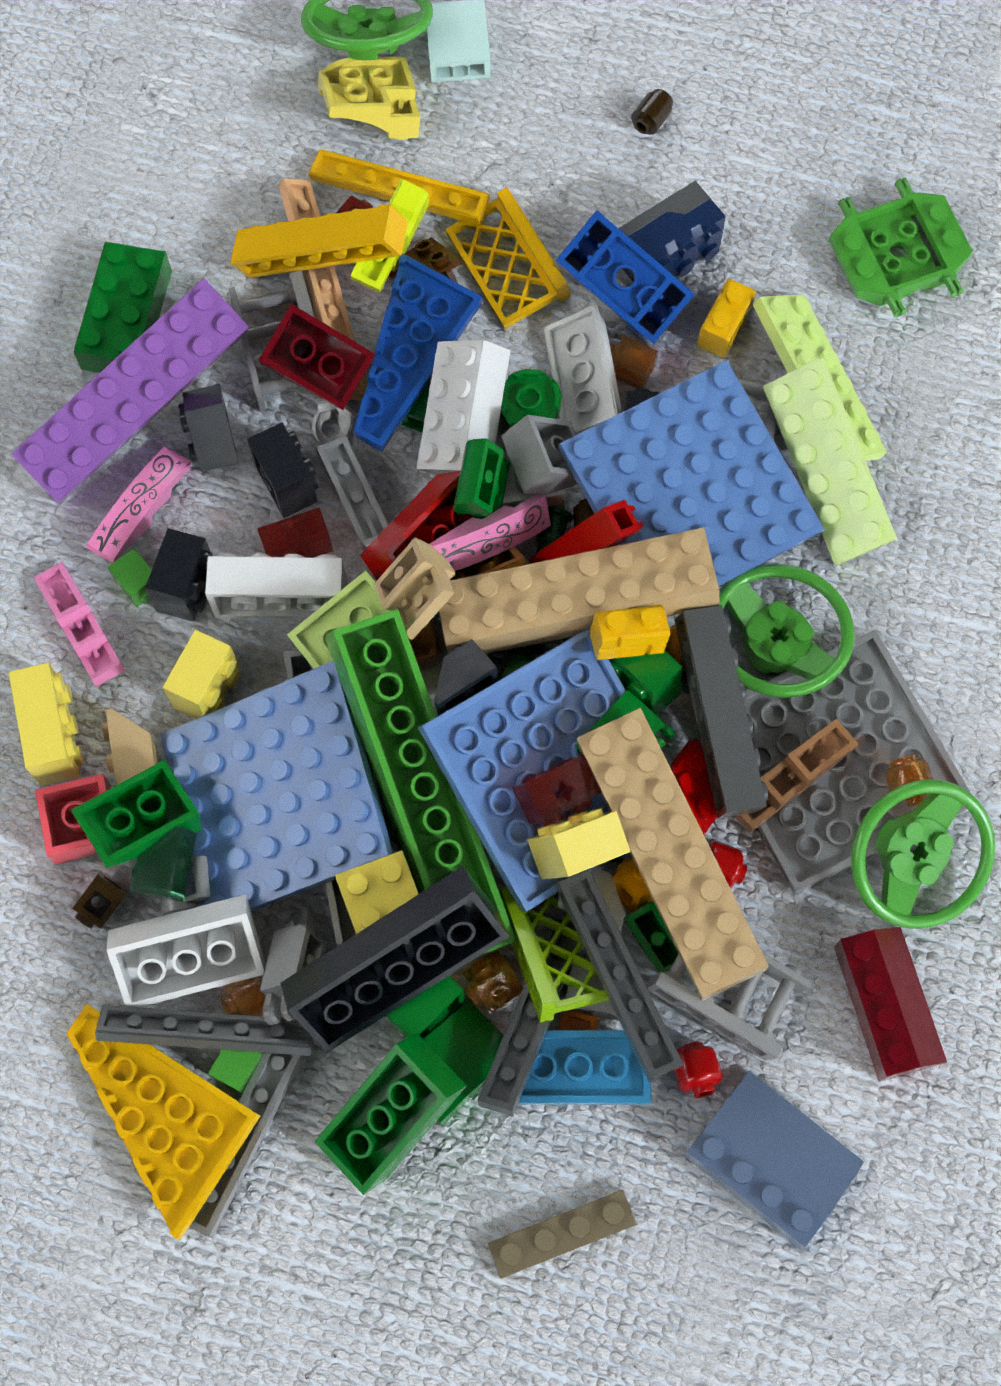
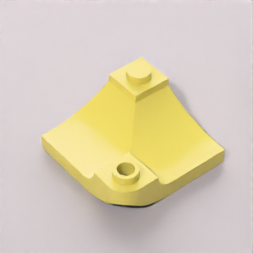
M349 57L337 60L321 71H318L319 94L324 96L329 118L352 119L374 125L386 131L388 139L406 140L408 138H418L420 114L415 101L416 87L406 57H378L377 60L363 61Z

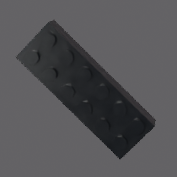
M462 866L282 981L280 984L287 1010L321 1048L328 1053L510 936L499 911L466 868Z

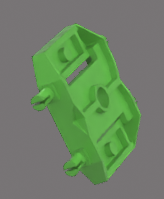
M905 177L902 180L900 178L894 183L901 198L858 212L855 210L850 197L842 198L838 205L845 218L830 234L829 243L855 296L878 306L888 304L895 318L906 313L901 299L918 289H933L945 284L952 298L961 295L964 290L956 276L973 253L945 196L915 193ZM916 217L918 222L920 223L940 263V266L936 267L931 257L930 251L926 247L918 231L917 225L914 223L912 218ZM901 248L906 253V256H894L890 250Z

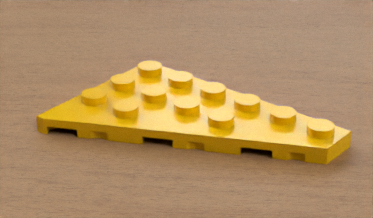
M86 1004L66 1034L73 1048L79 1054L84 1069L92 1079L103 1106L115 1124L117 1133L123 1139L132 1156V1161L143 1183L148 1187L156 1208L160 1210L170 1230V1235L181 1240L259 1120L260 1115L150 1044L96 1041L95 1030L100 1012Z

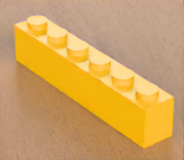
M382 204L378 207L353 209L349 212L337 214L328 213L325 216L313 218L303 217L300 220L279 221L276 224L264 226L254 225L251 228L237 230L230 264L248 278L397 257L402 255L408 221L393 206Z

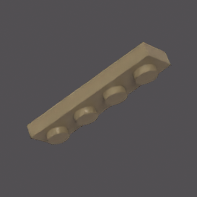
M621 1190L488 1243L500 1279L637 1224L624 1190Z

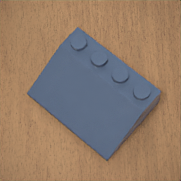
M750 1071L746 1073L684 1154L688 1160L798 1249L805 1248L864 1163L863 1160Z

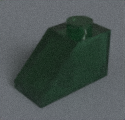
M175 826L137 856L135 867L130 875V892L149 898L183 902L197 834L183 827Z

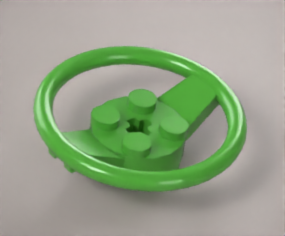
M309 0L302 10L301 24L305 33L312 40L323 46L348 51V55L352 59L362 61L377 60L378 53L389 50L391 55L399 48V45L413 40L421 33H426L433 17V7L430 0H413L420 6L421 11L397 19L395 17V10L392 7L366 9L363 5H352L348 8V14H344L324 5L331 0Z
M767 564L757 566L730 580L719 590V605H722L723 610L725 605L728 607L744 633V654L754 668L764 674L789 671L809 679L793 684L771 683L750 675L738 666L736 668L738 679L743 682L747 689L772 697L804 696L830 684L847 665L855 640L853 619L843 597L822 577L796 566ZM771 577L789 578L805 583L821 593L835 610L841 627V642L836 657L833 658L812 643L814 630L800 612L780 601L773 602L769 606L748 583ZM776 637L780 638L781 640L774 642L772 641V638Z
M927 779L909 782L891 790L879 799L865 815L853 842L851 869L854 884L861 899L876 916L890 924L903 928H930L954 919L971 906L989 879L995 858L993 826L981 803L970 792L956 784L942 780ZM931 793L913 811L906 812L907 814L901 815L895 820L889 819L886 821L878 833L875 846L879 852L881 866L884 869L880 900L873 892L866 873V850L871 834L880 819L893 806L912 796ZM963 805L973 816L980 833L981 855L975 876L961 896L948 906L928 914L910 915L921 884L927 886L934 884L948 864L954 841L946 831ZM912 845H916V849L910 852Z

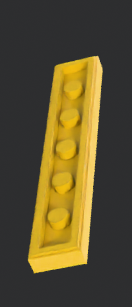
M319 149L308 173L310 180L390 201L399 181L406 180L429 193L430 204L426 211L480 225L490 202V196L485 192Z

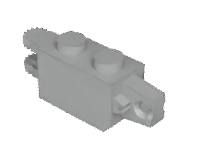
M308 909L291 913L286 927L274 931L260 991L266 995L262 1014L265 1019L264 1021L267 1024L269 1023V1025L278 1024L280 1019H282L281 1015L284 1017V1020H295L287 1010L280 983L323 956L326 952L327 947L314 935L315 916Z

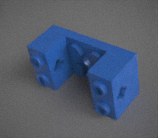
M598 210L590 217L553 265L575 285H583L627 323L626 328L648 347L655 344L695 295V293ZM628 269L633 273L634 282L631 286L622 287L617 283L616 274L619 270Z

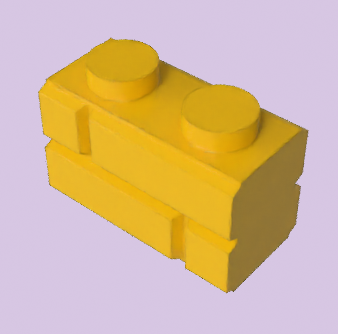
M727 279L721 293H719L700 328L697 345L719 357L726 358L753 308L752 304L754 303L756 291L732 279Z
M663 605L595 612L593 623L589 630L596 660L645 655V653L649 655L664 653L666 643L670 637V628Z

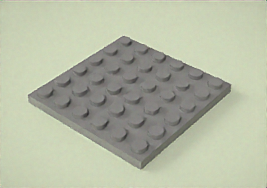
M876 630L854 640L851 657L843 671L830 684L818 691L804 696L787 698L767 696L750 689L746 691L744 706L746 714L751 716L753 722L751 737L753 746L758 749L761 764L758 768L760 777L781 763L789 753L835 719H838L859 743L857 748L757 827L794 895L851 867L852 846L863 818L872 806L891 790L909 782L931 779L947 781L970 792ZM839 647L827 653L835 658ZM787 671L767 682L793 684L809 679ZM931 793L907 798L885 813L871 834L866 850V859L879 853L875 845L878 833L886 821L889 819L895 820L899 816L907 814L906 812L913 811ZM962 805L957 814H960L966 811L967 809Z

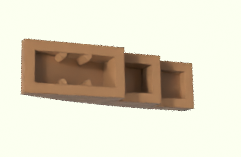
M835 719L789 753L781 763L760 777L761 781L766 783L768 790L766 807L754 813L736 815L734 817L748 833H751L857 748L859 743L838 719Z

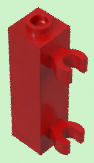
M622 500L603 507L528 560L532 564L617 546L640 531L644 524L642 521L637 523L632 513L635 507L628 505L626 500Z

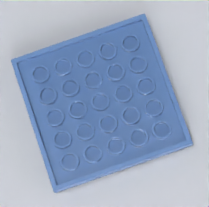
M727 360L561 442L557 447L594 513L603 507L622 500H626L628 505L635 507L632 513L637 523L642 521L644 525L640 531L619 545L704 527L719 587L825 530Z
M590 628L576 634L418 727L521 912L529 911L557 893L556 884L561 880L569 878L541 879L527 839L539 835L537 832L538 828L554 822L558 824L567 821V817L587 810L589 812L602 808L603 813L610 812L584 757L577 752L575 745L577 744L576 738L586 734L626 690L609 659H595L590 638Z
M334 661L160 734L167 764L200 815L202 830L186 840L189 842L193 857L207 856L211 898L201 901L202 906L246 894L251 912L333 881L336 879L335 875L393 854L365 749Z

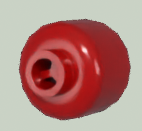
M711 841L709 846L729 887L732 888L735 883L740 885L747 872V865L743 864L742 851L720 841Z
M692 1042L678 1048L677 1052L684 1065L673 1072L681 1092L694 1094L695 1098H704L712 1095L715 1092L714 1087L723 1078L714 1049L704 1046L702 1042Z

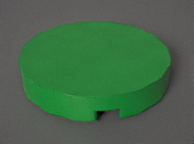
M523 369L513 372L505 381L500 417L510 427H513L527 415L556 419L560 413L562 394L558 383L546 376V373L536 369Z

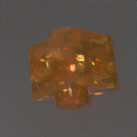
M498 950L484 959L476 961L469 969L462 973L469 986L464 988L466 994L475 1006L481 1003L489 1014L504 1007L523 990L511 965Z

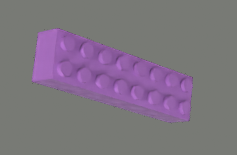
M203 278L11 455L58 504H61L248 332L249 326L208 281Z

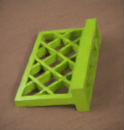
M507 886L500 887V896L516 938V942L511 944L539 1022L554 1020L555 1013L610 1001L605 990L599 991L589 986L593 976L597 975L592 962L577 956L583 947V943L576 931L566 927L571 920L569 914L567 913L561 924L545 917L550 906L563 911L557 907L558 899L556 897L559 893L557 892L543 901L545 905L540 913L531 909L527 912H521ZM539 924L556 931L550 942L536 936L535 930ZM561 934L578 942L572 953L555 945ZM550 952L567 960L561 972L547 965L545 960ZM572 963L590 971L584 982L566 974ZM563 982L577 989L578 992L575 997L560 1000L557 993L560 983Z

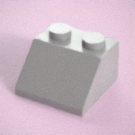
M527 415L501 435L506 447V454L512 462L517 475V482L522 488L523 493L547 495L578 485L557 448L561 442L576 436L571 421Z

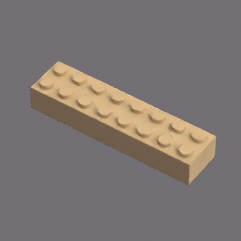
M703 527L452 580L450 583L454 594L439 612L448 653L454 647L463 645L473 639L485 654H491L575 636L591 627L595 612L663 605L667 617L680 614L685 610L719 606V585L705 528Z
M641 708L577 737L578 747L609 811L617 812L631 851L630 854L701 1000L710 998L766 971L769 965Z

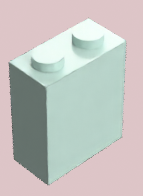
M484 0L437 1L431 3L433 17L427 29L431 83L491 78Z

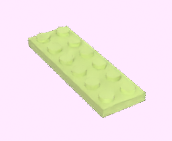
M805 295L759 297L752 305L787 373L818 358H824L865 461L880 459L887 453L881 437L875 430L865 407L857 396L851 380L846 375L838 355L834 352L823 327L820 325Z
M818 358L764 385L763 389L806 496L825 529L821 533L834 565H841L898 540L824 358Z

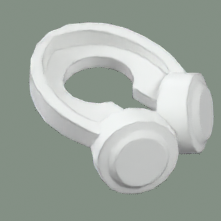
M324 400L320 401L317 404L318 410L312 423V431L316 441L322 445L345 435L348 437L351 431L352 420L358 415L355 407L348 402L345 409L341 410ZM337 410L339 412L337 422L340 425V432L336 437L328 438L323 434L322 427L326 421L330 420L332 411Z

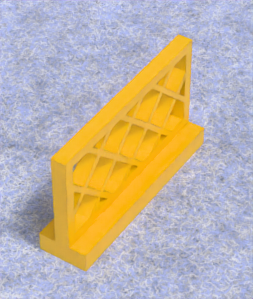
M508 187L497 192L498 199L488 204L480 225L460 220L445 229L504 329L514 325L556 299L561 303L571 297L566 280L561 272L553 266V259ZM495 211L499 212L502 218L498 228L484 225L488 215ZM464 229L476 230L472 243L459 241L456 234ZM481 232L496 234L493 247L477 245ZM502 236L515 238L516 244L513 252L498 249ZM475 251L490 254L486 267L477 266L472 263ZM496 255L511 258L507 271L492 269ZM516 260L530 262L531 267L528 276L513 273ZM490 275L505 278L501 291L487 288ZM511 279L526 282L522 296L507 293ZM531 284L544 286L548 292L539 299L528 297ZM494 297L499 298L498 303L495 301ZM505 299L520 302L515 313L508 317L504 316L501 310Z

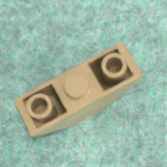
M110 708L105 709L107 721L102 722V731L105 741H110L111 753L106 754L108 769L110 773H114L115 782L118 785L159 763L156 742L151 734Z

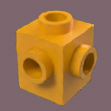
M626 858L617 867L612 880L614 881L621 904L633 913L653 901L634 860Z

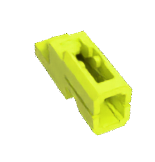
M406 180L399 181L389 201V205L396 208L408 221L402 250L403 254H405L430 204L429 193ZM400 256L357 262L350 275L351 280L380 293L390 272H396Z

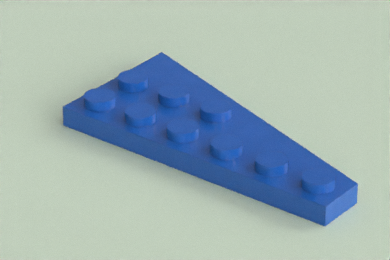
M402 253L376 345V355L370 368L366 391L356 420L354 437L380 452L384 450L432 379L437 343L457 341L482 305V296Z

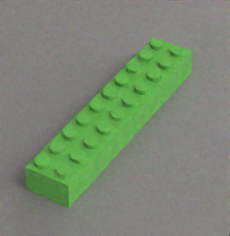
M395 609L332 630L325 636L400 850L403 851L418 894L464 866L499 911L510 936L485 953L516 942L481 840L418 729L421 725L435 718L436 714L399 610Z

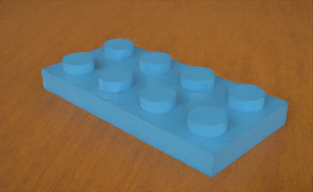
M547 1030L518 1105H651V1081L648 1082L624 1030Z

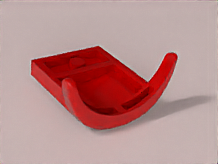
M694 739L685 744L671 763L670 768L705 835L717 818L702 746L698 739Z

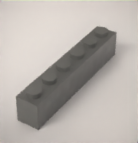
M722 605L682 611L674 621L717 819L757 812L767 806L768 790L766 783L761 781L758 768L760 767L761 759L758 749L753 746L752 718L749 714H746L744 706L746 698L745 686L742 681H739L736 670L738 667V654L736 649L731 647L730 619L727 615H724Z

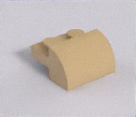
M414 538L374 585L382 608L390 611L399 610L408 638L413 640L454 594L449 580L455 575V571L439 551L428 543Z

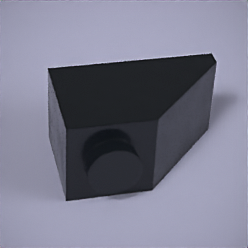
M473 639L463 645L454 647L443 658L435 695L438 715L498 681L497 667Z

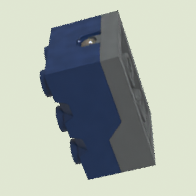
M695 180L619 229L672 275L685 276L694 268V262L698 259L708 261L717 255L720 250L726 216ZM623 269L632 282H634L633 273L628 269Z

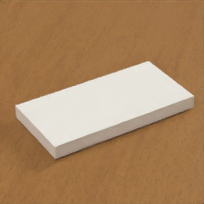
M595 304L543 327L552 380L554 379L558 383L562 394L559 419L571 421L575 433L578 435L622 413L603 308Z

